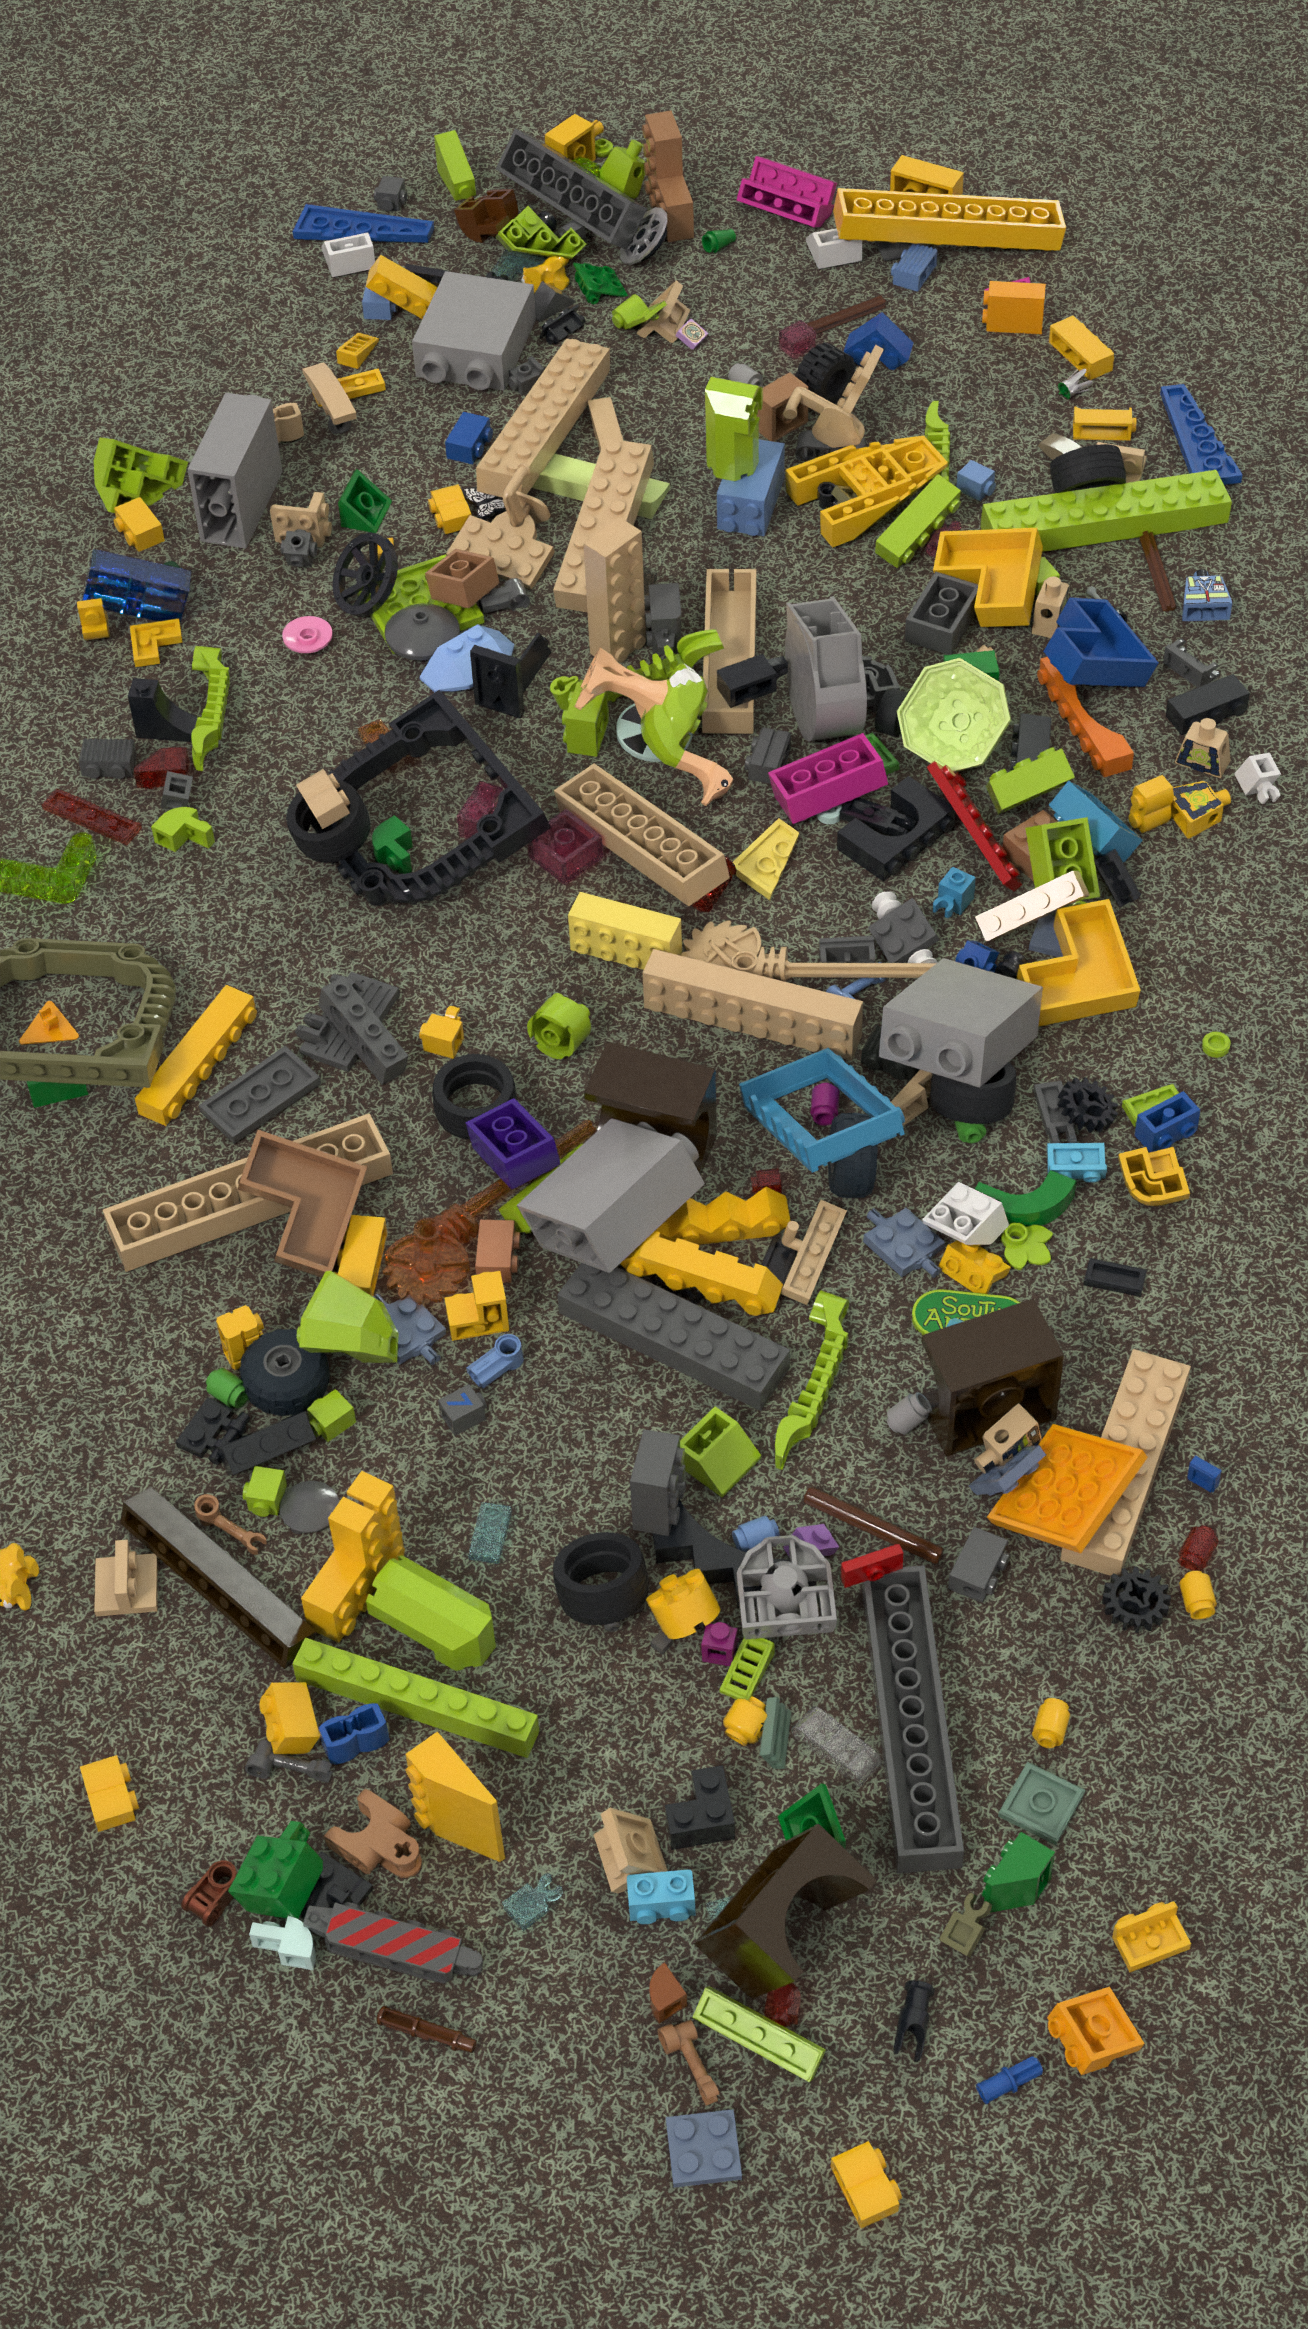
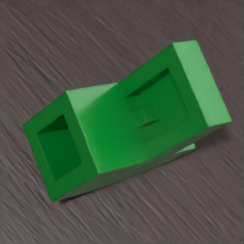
M394 815L377 826L373 832L374 859L376 863L388 864L393 871L397 870L400 874L412 873L411 858L407 850L413 847L411 829Z

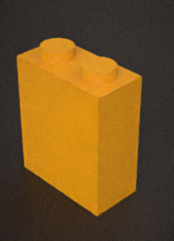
M990 281L989 290H984L983 305H988V309H983L982 323H987L986 331L1042 334L1046 284Z

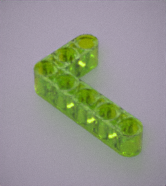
M86 832L73 835L56 868L0 858V892L61 904L75 901L97 857L92 836Z

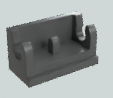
M1182 638L1171 645L1165 646L1163 663L1197 688L1219 677L1220 673L1215 670L1219 667L1217 663L1213 662L1206 666L1186 652V648H1179L1186 643Z
M874 937L819 938L820 963H874Z

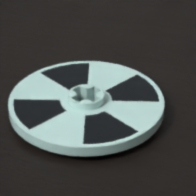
M636 705L629 706L621 713L616 725V735L620 745L625 751L638 759L660 762L661 760L653 754L643 739L641 717ZM689 732V735H691V736H690V739H689L688 743L686 744L684 750L687 749V747L689 746V744H690V742H691V740H692V735H693V734L690 733V732Z

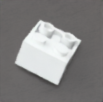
M837 228L814 232L806 237V243L818 269L862 261V240L848 241L839 239Z
M368 233L325 241L321 246L332 277L369 270L375 263L374 248Z
M960 1182L922 1219L923 1224L966 1245H990L1009 1226L1002 1202Z

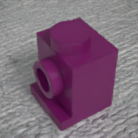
M723 1622L708 1624L705 1627L701 1644L702 1661L731 1666L739 1642L737 1628ZM711 1649L724 1651L726 1655L711 1653Z

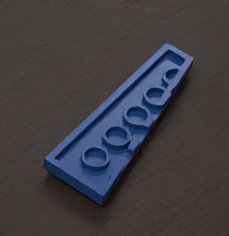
M306 204L293 229V238L334 240L368 233L371 241L428 243L434 230V221Z
M1179 384L1161 387L1160 395L1189 474L1217 470L1224 485L1241 483V471L1232 457L1227 456L1223 443L1214 436L1215 431L1212 426L1209 427L1205 422L1204 414L1197 407V403L1186 386Z

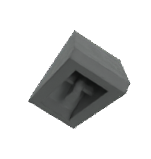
M542 281L534 294L536 320L541 322L574 304L575 300L562 290Z

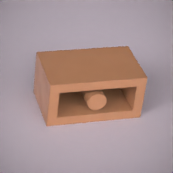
M480 1220L475 1264L476 1275L483 1272L500 1271L502 1282L512 1283V1273H518L519 1263L518 1255H514L515 1249H520L521 1234L520 1232H515L514 1220Z

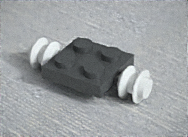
M879 893L872 902V909L877 912L879 920L868 928L889 963H938L936 959L932 958V952L926 948L940 939L914 898L901 905L896 900L895 893Z

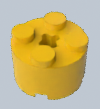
M700 1569L691 1570L686 1575L678 1578L675 1574L665 1577L659 1582L661 1588L646 1599L659 1626L669 1639H679L695 1633L694 1626L702 1621L707 1626L718 1616L721 1610Z

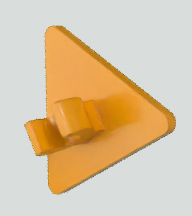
M47 1001L22 1035L19 1043L25 1045L77 1040L79 1034L52 1001Z

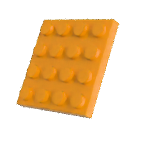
M1052 1424L1038 1444L1046 1454L1038 1462L1039 1467L1029 1475H1023L1018 1479V1486L1001 1496L987 1518L996 1526L1081 1554L1148 1457L1141 1449Z

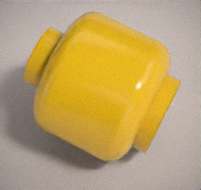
M752 1696L749 1700L736 1699L723 1720L726 1728L725 1734L743 1746H746L748 1743H757L762 1736L764 1721L767 1718V1713L765 1712L766 1705Z

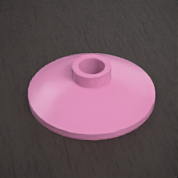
M315 616L300 617L286 625L282 634L283 642L290 650L298 653L317 652L330 643L332 628L322 618Z

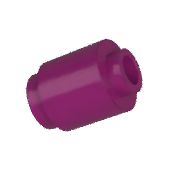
M821 1083L812 1089L810 1114L816 1124L831 1125L834 1117L838 1116L840 1091L836 1086L830 1083Z

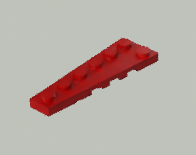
M936 761L932 762L927 769L1002 884L1016 891L1022 886L1017 877L1020 873L1011 862H1008L1005 857L1007 853L996 842L992 830L984 822L979 810L964 788L967 784L958 772L954 774L949 766H942Z

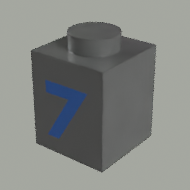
M469 1384L438 1400L440 1416L454 1436L486 1420L484 1411L487 1408L486 1401L480 1392L475 1393Z

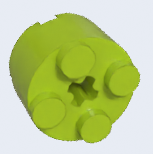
M555 993L529 1019L527 1023L528 1035L530 1038L534 1036L538 1042L536 1047L545 1055L554 1059H563L565 1056L570 1057L591 1032L590 1011L585 1005L577 1004L562 994Z

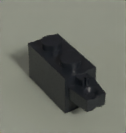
M763 654L718 669L717 689L730 708L777 691V679L788 673V662L784 656L767 660Z

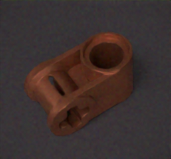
M220 1860L211 1865L198 1883L187 1892L182 1901L181 1908L186 1912H193L202 1919V1924L206 1927H211L234 1899L228 1890L237 1875L235 1866L227 1860ZM232 1877L226 1884H218L221 1878Z

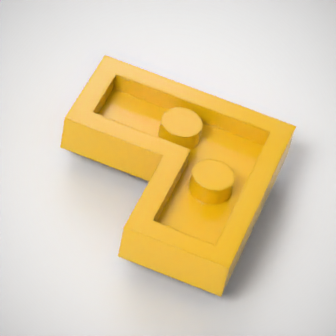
M179 619L130 626L135 667L160 664L158 646L183 643Z

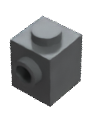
M382 177L379 186L374 190V200L377 201L378 209L400 211L402 204H406L407 191L404 178Z

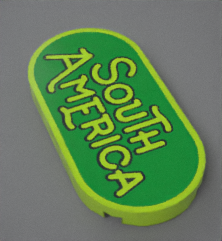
M943 1289L932 1290L920 1296L915 1302L912 1310V1322L915 1329L924 1335L945 1328L950 1319L957 1318L967 1321L1020 1302L1011 1297Z

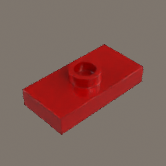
M900 1544L842 1562L841 1581L844 1588L868 1580L876 1581L888 1573L903 1569L904 1553Z

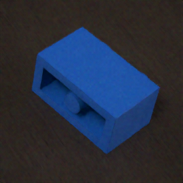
M463 412L445 441L447 459L474 464L477 457L480 458L482 456L485 443L490 442L492 439L493 429L490 428V418Z

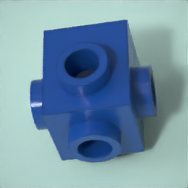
M967 940L964 949L962 948L958 952L955 962L994 973L996 970L995 961L999 952L978 941Z

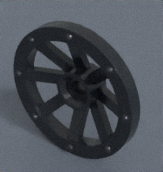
M372 532L364 533L354 538L342 551L334 570L333 594L336 603L344 612L357 617L368 616L377 611L388 599L395 585L398 571L397 553L389 539ZM377 544H378V545L381 547V549L383 550V552H382V554H381V556H380V558H379V561H378V547H377ZM366 545H369L370 563L360 550ZM353 557L361 565L358 571L348 569ZM345 577L355 578L357 583L345 590ZM362 591L354 605H352L348 598ZM371 593V599L364 604L369 594Z

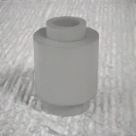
M737 363L729 371L728 377L731 381L763 386L762 375L746 364Z
M916 1392L914 1395L909 1394L887 1411V1423L895 1433L900 1432L906 1435L928 1418V1413L932 1411V1407L927 1398L920 1392Z

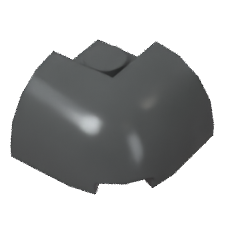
M862 656L866 679L867 707H871L872 712H877L888 688L900 690V687L889 664L885 666L882 663L871 660L872 656Z

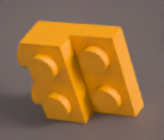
M1110 1987L1057 2003L1047 2017L1048 2030L1051 2036L1061 2040L1066 2049L1065 2058L1067 2063L1071 2067H1077L1081 2075L1108 2067L1113 2059L1137 2052L1145 2044Z

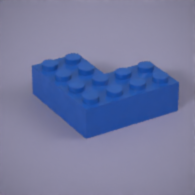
M1069 598L1056 621L1060 627L1056 628L1043 651L1050 659V663L1062 674L1063 679L1071 685L1145 687L1159 663L1106 599Z

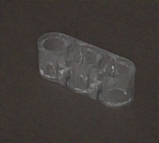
M812 1706L791 1729L795 1739L803 1740L808 1744L806 1747L821 1759L826 1758L830 1761L832 1768L846 1779L848 1777L853 1779L857 1787H861L882 1765L881 1757L873 1748L819 1707Z

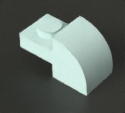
M288 1916L285 1928L270 1921L263 1922V1924L252 1923L249 1935L253 1947L278 1951L281 1965L314 1970L316 1951L309 1929L303 1926L302 1921Z

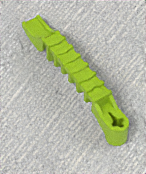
M932 401L926 413L925 437L948 462V467L941 471L939 475L949 481V425L944 423L938 416L939 401Z
M716 629L699 631L686 635L677 643L679 654L674 655L672 649L666 645L664 646L666 659L661 660L658 654L655 653L652 655L653 664L648 665L645 660L640 661V669L635 670L632 665L627 666V669L651 681L668 680L675 667L679 664H685L692 668L700 658L724 649ZM561 676L556 678L550 685V690L559 708L562 710H568L570 692H574L577 682H583L577 676L570 678ZM608 691V701L614 702L616 698L623 696L620 693Z
M195 646L192 670L203 671L209 680L207 704L205 709H203L202 717L197 718L191 735L192 759L198 771H203L205 756L208 752L217 748L219 740L222 739L224 714L226 712L228 688L230 686L229 667H224L221 664L222 649Z
M822 1290L816 1297L809 1320L825 1326V1337L811 1378L806 1386V1391L802 1390L798 1403L792 1401L788 1409V1416L781 1420L777 1429L775 1465L776 1468L781 1470L784 1468L791 1448L797 1442L809 1438L813 1428H816L819 1415L823 1411L824 1401L826 1402L828 1398L829 1388L831 1389L833 1385L834 1375H837L839 1363L843 1360V1351L848 1347V1333L843 1331L841 1324L847 1314L849 1300Z

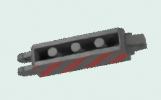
M345 1902L343 1905L335 1903L333 1909L309 1906L304 1918L303 1926L308 1928L309 1931L324 1937L328 1951L333 1954L442 1984L452 1980L454 1973L474 1977L481 1974L480 1971H482V1954L462 1946V1938L457 1937V1934L450 1930H430L418 1921L408 1920L407 1922L395 1920L392 1915L386 1912L376 1911L374 1914L363 1911L359 1905Z

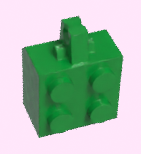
M290 1821L280 1838L257 1835L228 1890L246 1911L287 1918L288 1916L299 1918L323 1870V1860L307 1843L310 1835L309 1830L301 1822Z

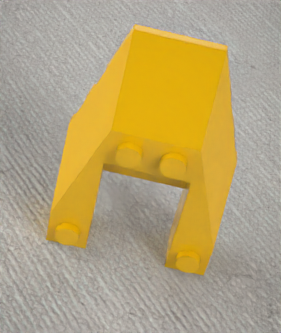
M924 435L894 439V443L881 445L879 442L869 443V447L856 448L854 445H850L786 469V493L797 506L817 499L818 486L823 482H831L839 486H850L858 497L820 511L821 535L833 548L854 540L892 512L948 467V462Z

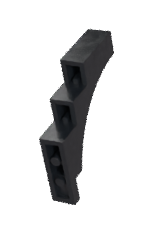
M679 1499L677 1507H680L678 1523L671 1526L669 1536L652 1533L656 1564L693 1559L694 1569L701 1570L708 1584L734 1582L737 1608H740L737 1570L747 1552L729 1546L706 1531L689 1514ZM773 1559V1563L780 1561L790 1562V1559ZM809 1581V1587L816 1586V1581ZM796 1584L795 1588L792 1589L794 1596L801 1592L802 1587ZM762 1586L743 1587L744 1592L761 1591Z

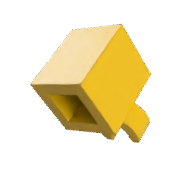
M449 1006L445 1017L431 1014L428 1022L422 1024L419 1037L422 1039L423 1051L454 1059L464 1040L461 1017L457 1016L460 1008Z

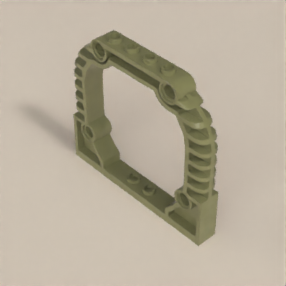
M23 938L16 941L12 947L0 950V987L12 980H34L48 973L114 977L116 982L122 985L140 986L145 991L134 1022L121 1026L117 1030V1039L96 1049L94 1056L0 1051V1080L150 1088L164 1047L163 1036L175 1004L176 988L169 971L164 966L159 965L155 958L146 955L143 946L135 943Z

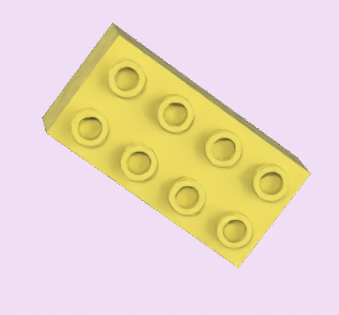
M579 892L568 914L570 949L580 954L595 956L605 961H613L631 968L643 970L653 949L681 956V918Z

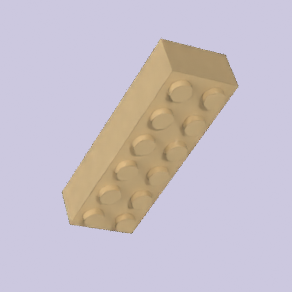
M619 517L584 542L583 546L590 654L595 656L601 647L610 653L617 662L622 663L630 653L644 646L646 642L642 531Z

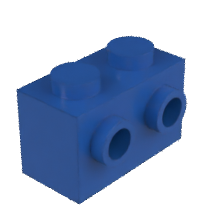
M1183 1091L1138 1114L1135 1137L1144 1147H1147L1149 1153L1169 1148L1174 1142L1182 1138H1188L1197 1131L1200 1109Z

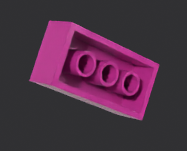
M864 733L768 772L774 797L792 824L804 821L811 816L828 811L835 806L852 801L859 796L888 785L883 760Z

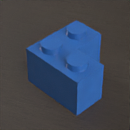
M881 312L849 334L844 352L850 355L857 365H860L866 351L871 353L874 346L877 345L884 349L879 360L890 370H894L909 360L914 342Z

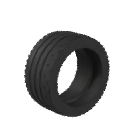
M1100 444L1074 449L1056 457L1050 462V474L1055 493L1126 483V472L1122 454L1115 445Z
M337 780L340 787L336 790L337 792L344 791L350 801V804L346 806L350 813L339 826L331 831L321 834L308 832L310 825L316 817L300 791L288 806L286 822L289 832L297 847L306 857L313 861L332 863L346 859L357 852L369 836L371 822L368 810L358 792L345 781Z
M485 1054L461 1055L448 1061L437 1072L433 1082L432 1097L438 1122L451 1135L462 1139L470 1140L466 1122L513 1098L517 1100L516 1086L509 1068L499 1059ZM473 1084L488 1085L501 1093L492 1104L478 1109L460 1108L448 1100L456 1090Z
M1008 1062L980 1088L932 1073L930 1091L932 1107L942 1116L954 1121L970 1124H987L1000 1121L1007 1117L1013 1108L1016 1090V1070Z
M600 1532L579 1537L558 1553L553 1564V1579L561 1607L567 1616L579 1623L607 1625L619 1622L637 1612L647 1599L649 1577L644 1556L638 1544L623 1534ZM603 1572L623 1573L620 1577L608 1583L599 1585L580 1584L582 1580L594 1574Z

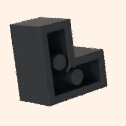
M723 1765L691 1770L694 1800L665 1805L666 1825L671 1850L735 1839V1822Z

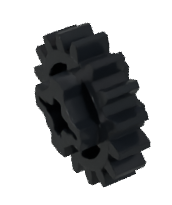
M1086 1077L1081 1082L1078 1078H1074L1072 1082H1066L1058 1095L1060 1101L1057 1105L1064 1108L1061 1113L1062 1116H1069L1068 1123L1073 1124L1075 1122L1078 1124L1079 1130L1087 1127L1089 1133H1092L1094 1129L1101 1133L1104 1128L1108 1129L1118 1115V1112L1115 1111L1118 1104L1111 1102L1114 1095H1107L1105 1093L1107 1087L1100 1088L1096 1080L1091 1084Z
M1135 1566L1133 1573H1128L1123 1568L1120 1577L1113 1573L1110 1583H1105L1102 1604H1105L1104 1613L1105 1615L1113 1614L1111 1622L1113 1624L1121 1621L1123 1623L1122 1630L1124 1631L1129 1626H1134L1135 1633H1139L1140 1626H1144L1149 1632L1152 1629L1153 1622L1160 1626L1163 1616H1168L1171 1595L1167 1594L1168 1585H1160V1575L1154 1578L1150 1577V1569H1147L1142 1574L1139 1573L1138 1567ZM1123 1589V1592L1119 1593V1597H1116L1118 1591ZM1154 1602H1157L1155 1608L1150 1611V1606L1154 1605Z

